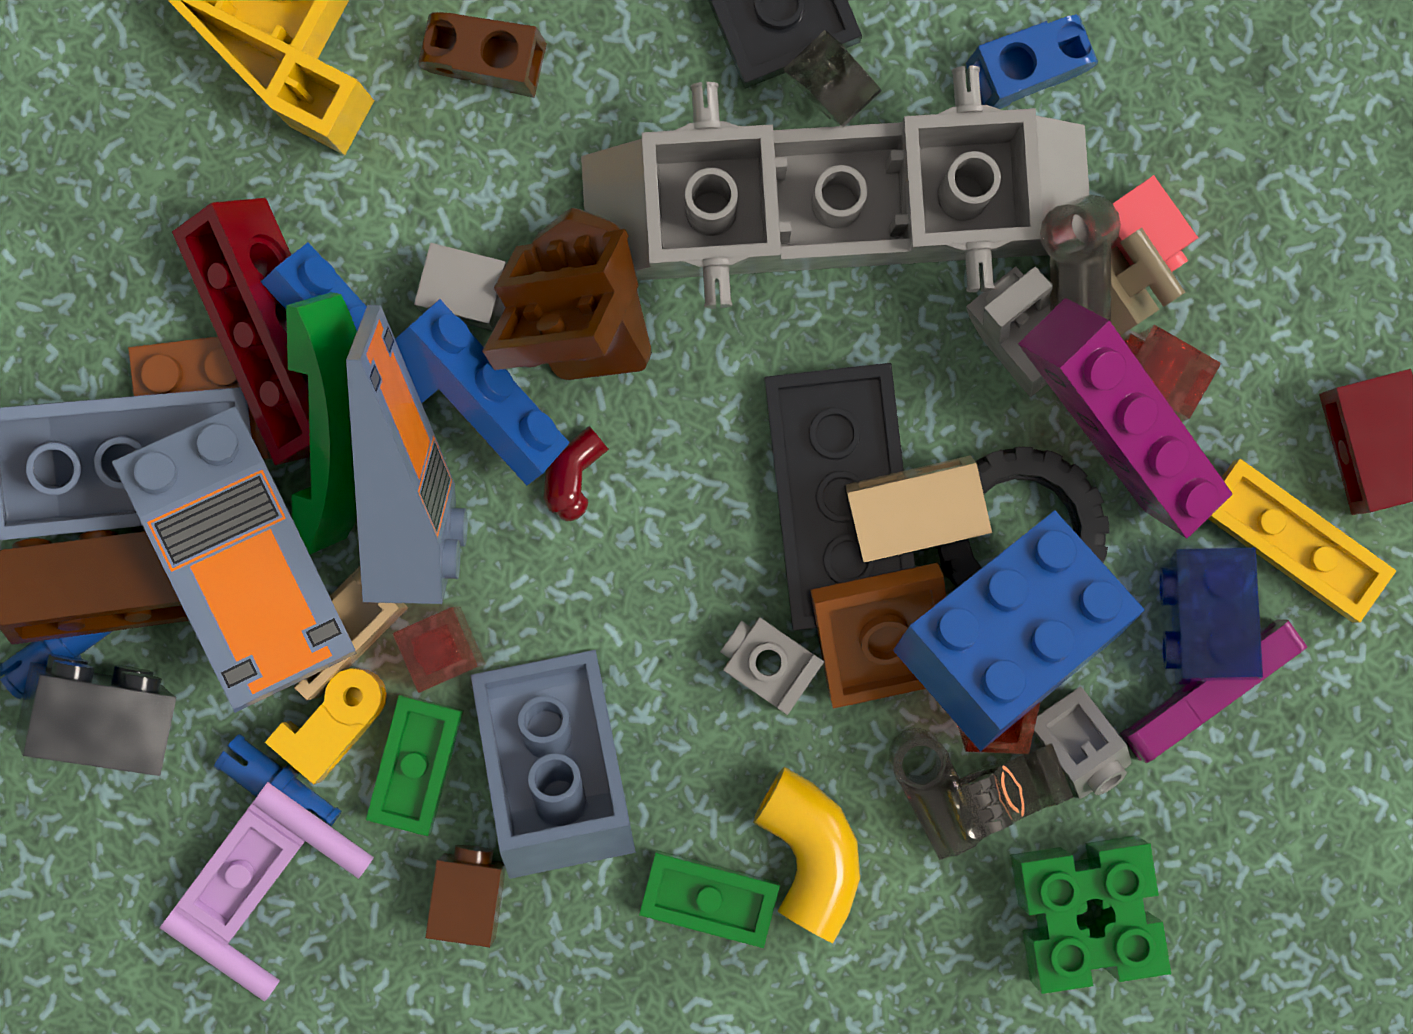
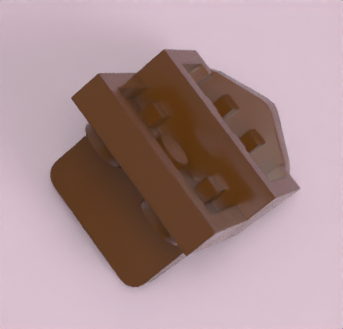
M570 208L541 230L531 244L516 246L494 286V290L505 306L483 349L484 355L494 370L516 367L531 368L548 363L552 371L559 378L574 380L640 372L646 368L652 353L638 296L637 288L639 285L627 240L629 235L625 229H620L617 224L581 209Z

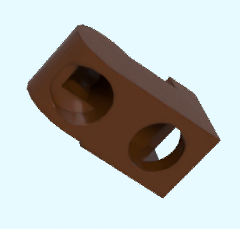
M434 12L428 16L418 66L433 74L460 80H471L475 84L506 89L510 93L535 98L547 43L536 26L453 13Z

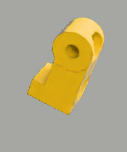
M352 668L340 671L329 681L325 689V701L301 728L297 727L292 721L282 722L265 743L313 785L322 782L381 714L386 705L387 698L383 681L377 674L367 669Z

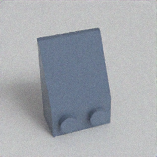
M596 650L472 674L471 680L499 850L509 879L636 853Z

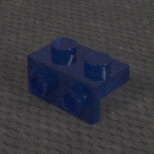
M1256 547L1176 549L1170 558V567H1161L1159 573L1161 605L1172 606L1173 631H1163L1162 636L1164 669H1175L1176 685H1186L1192 681L1261 679L1263 677Z

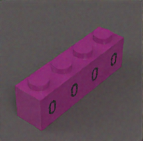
M1064 298L1018 343L1117 477L1147 514L1187 539L1233 495L1110 320Z

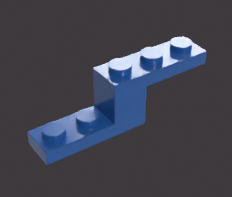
M309 242L275 267L261 281L285 309L286 305L326 293L334 292L341 294L357 331L367 308L335 272L332 265L323 259ZM441 299L395 338L421 403L439 389L526 486L542 475L570 443L556 428L552 419L543 413L516 384L507 369H493L483 353L484 347L471 334L467 325L454 315Z

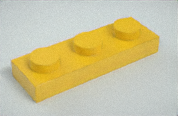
M1242 459L1234 460L1221 477L1233 495L1208 519L1349 621L1360 623L1397 570Z

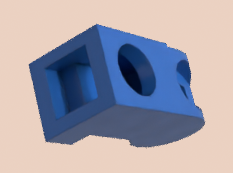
M1070 15L1050 23L1045 21L979 45L965 64L967 69L969 66L980 67L981 104L1002 109L1016 100L1048 87L1056 86L1089 71L1098 64V60L1080 16Z

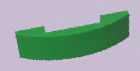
M334 292L286 305L288 370L308 375L311 487L292 494V520L309 555L345 540L357 520L346 363L357 330L342 295Z

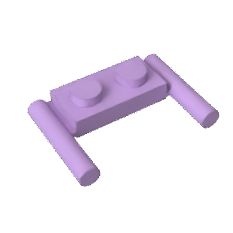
M267 782L160 926V929L265 1002L280 980L228 944L305 841L358 879L374 857Z

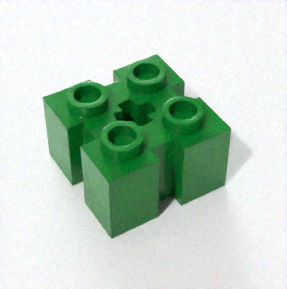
M1137 836L1085 843L1088 859L1074 861L1073 855L1061 847L1010 855L1018 905L1029 916L1036 915L1038 928L1022 930L1030 981L1041 994L1094 986L1091 970L1105 968L1119 982L1171 974L1163 921L1145 911L1143 898L1159 896L1151 843ZM1093 899V902L1102 908V912L1096 918L1095 923L1087 927L1080 920L1077 921V915L1087 912V901Z

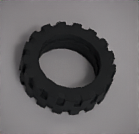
M1026 446L995 451L975 461L978 467L983 494L996 484L1014 479L1035 481L1054 491L1068 509L1073 531L1104 563L1108 547L1105 546L1106 534L1109 533L1108 516H1104L1101 503H1104L1099 490L1097 487L1092 488L1086 479L1088 475L1076 464L1071 465L1062 459L1063 456L1049 450L1041 451ZM969 539L935 546L938 549L941 567L956 588L982 569L973 556Z

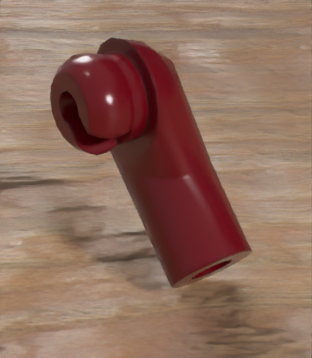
M590 426L573 438L546 469L543 498L548 510L552 513L556 512L557 516L563 521L577 520L586 512L588 499L581 492L582 472L609 450Z

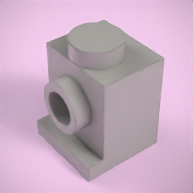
M758 617L752 627L741 621L720 651V653L729 658L723 671L786 715L790 713L824 663L823 660L760 617ZM764 650L775 651L781 661L779 669L770 675L760 673L756 667V658Z

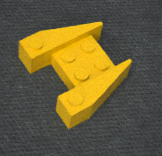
M168 0L291 128L346 155L375 100L357 79L318 60V57L349 0Z

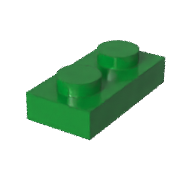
M403 694L398 696L366 817L367 821L424 836H429L432 833L464 710Z
M656 850L639 916L764 948L780 884L769 879Z

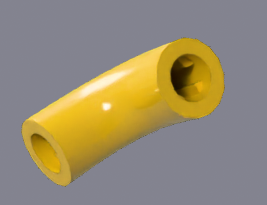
M783 767L762 800L753 820L754 824L787 843L796 857V876L778 912L813 934L834 943L850 913L861 879L858 841L841 807L814 783Z

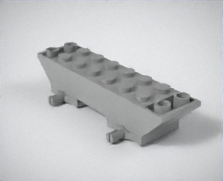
M965 66L952 69L955 107L934 115L904 116L903 121L900 123L773 130V124L737 126L720 121L719 84L707 82L708 108H704L702 82L694 83L690 86L694 123H689L674 131L642 132V139L581 156L584 211L610 220L617 224L620 229L626 230L629 235L627 240L637 280L703 276L704 308L716 309V282L719 283L720 308L732 306L729 275L966 260V291L978 292L981 281V292L995 290L992 258L1083 253L1089 248L1093 251L1085 125L1037 116L1036 108L1000 110L988 105H981L980 67L969 66L966 73Z

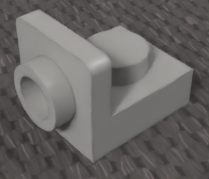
M1081 686L1029 722L1031 730L1069 779L1072 789L1080 799L1091 792H1094L1095 795L1104 794L1117 786L1127 774L1125 769L1132 763L1127 745Z

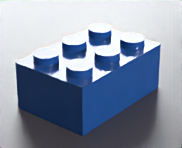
M1054 510L912 623L893 651L981 752L1119 637L1145 609Z

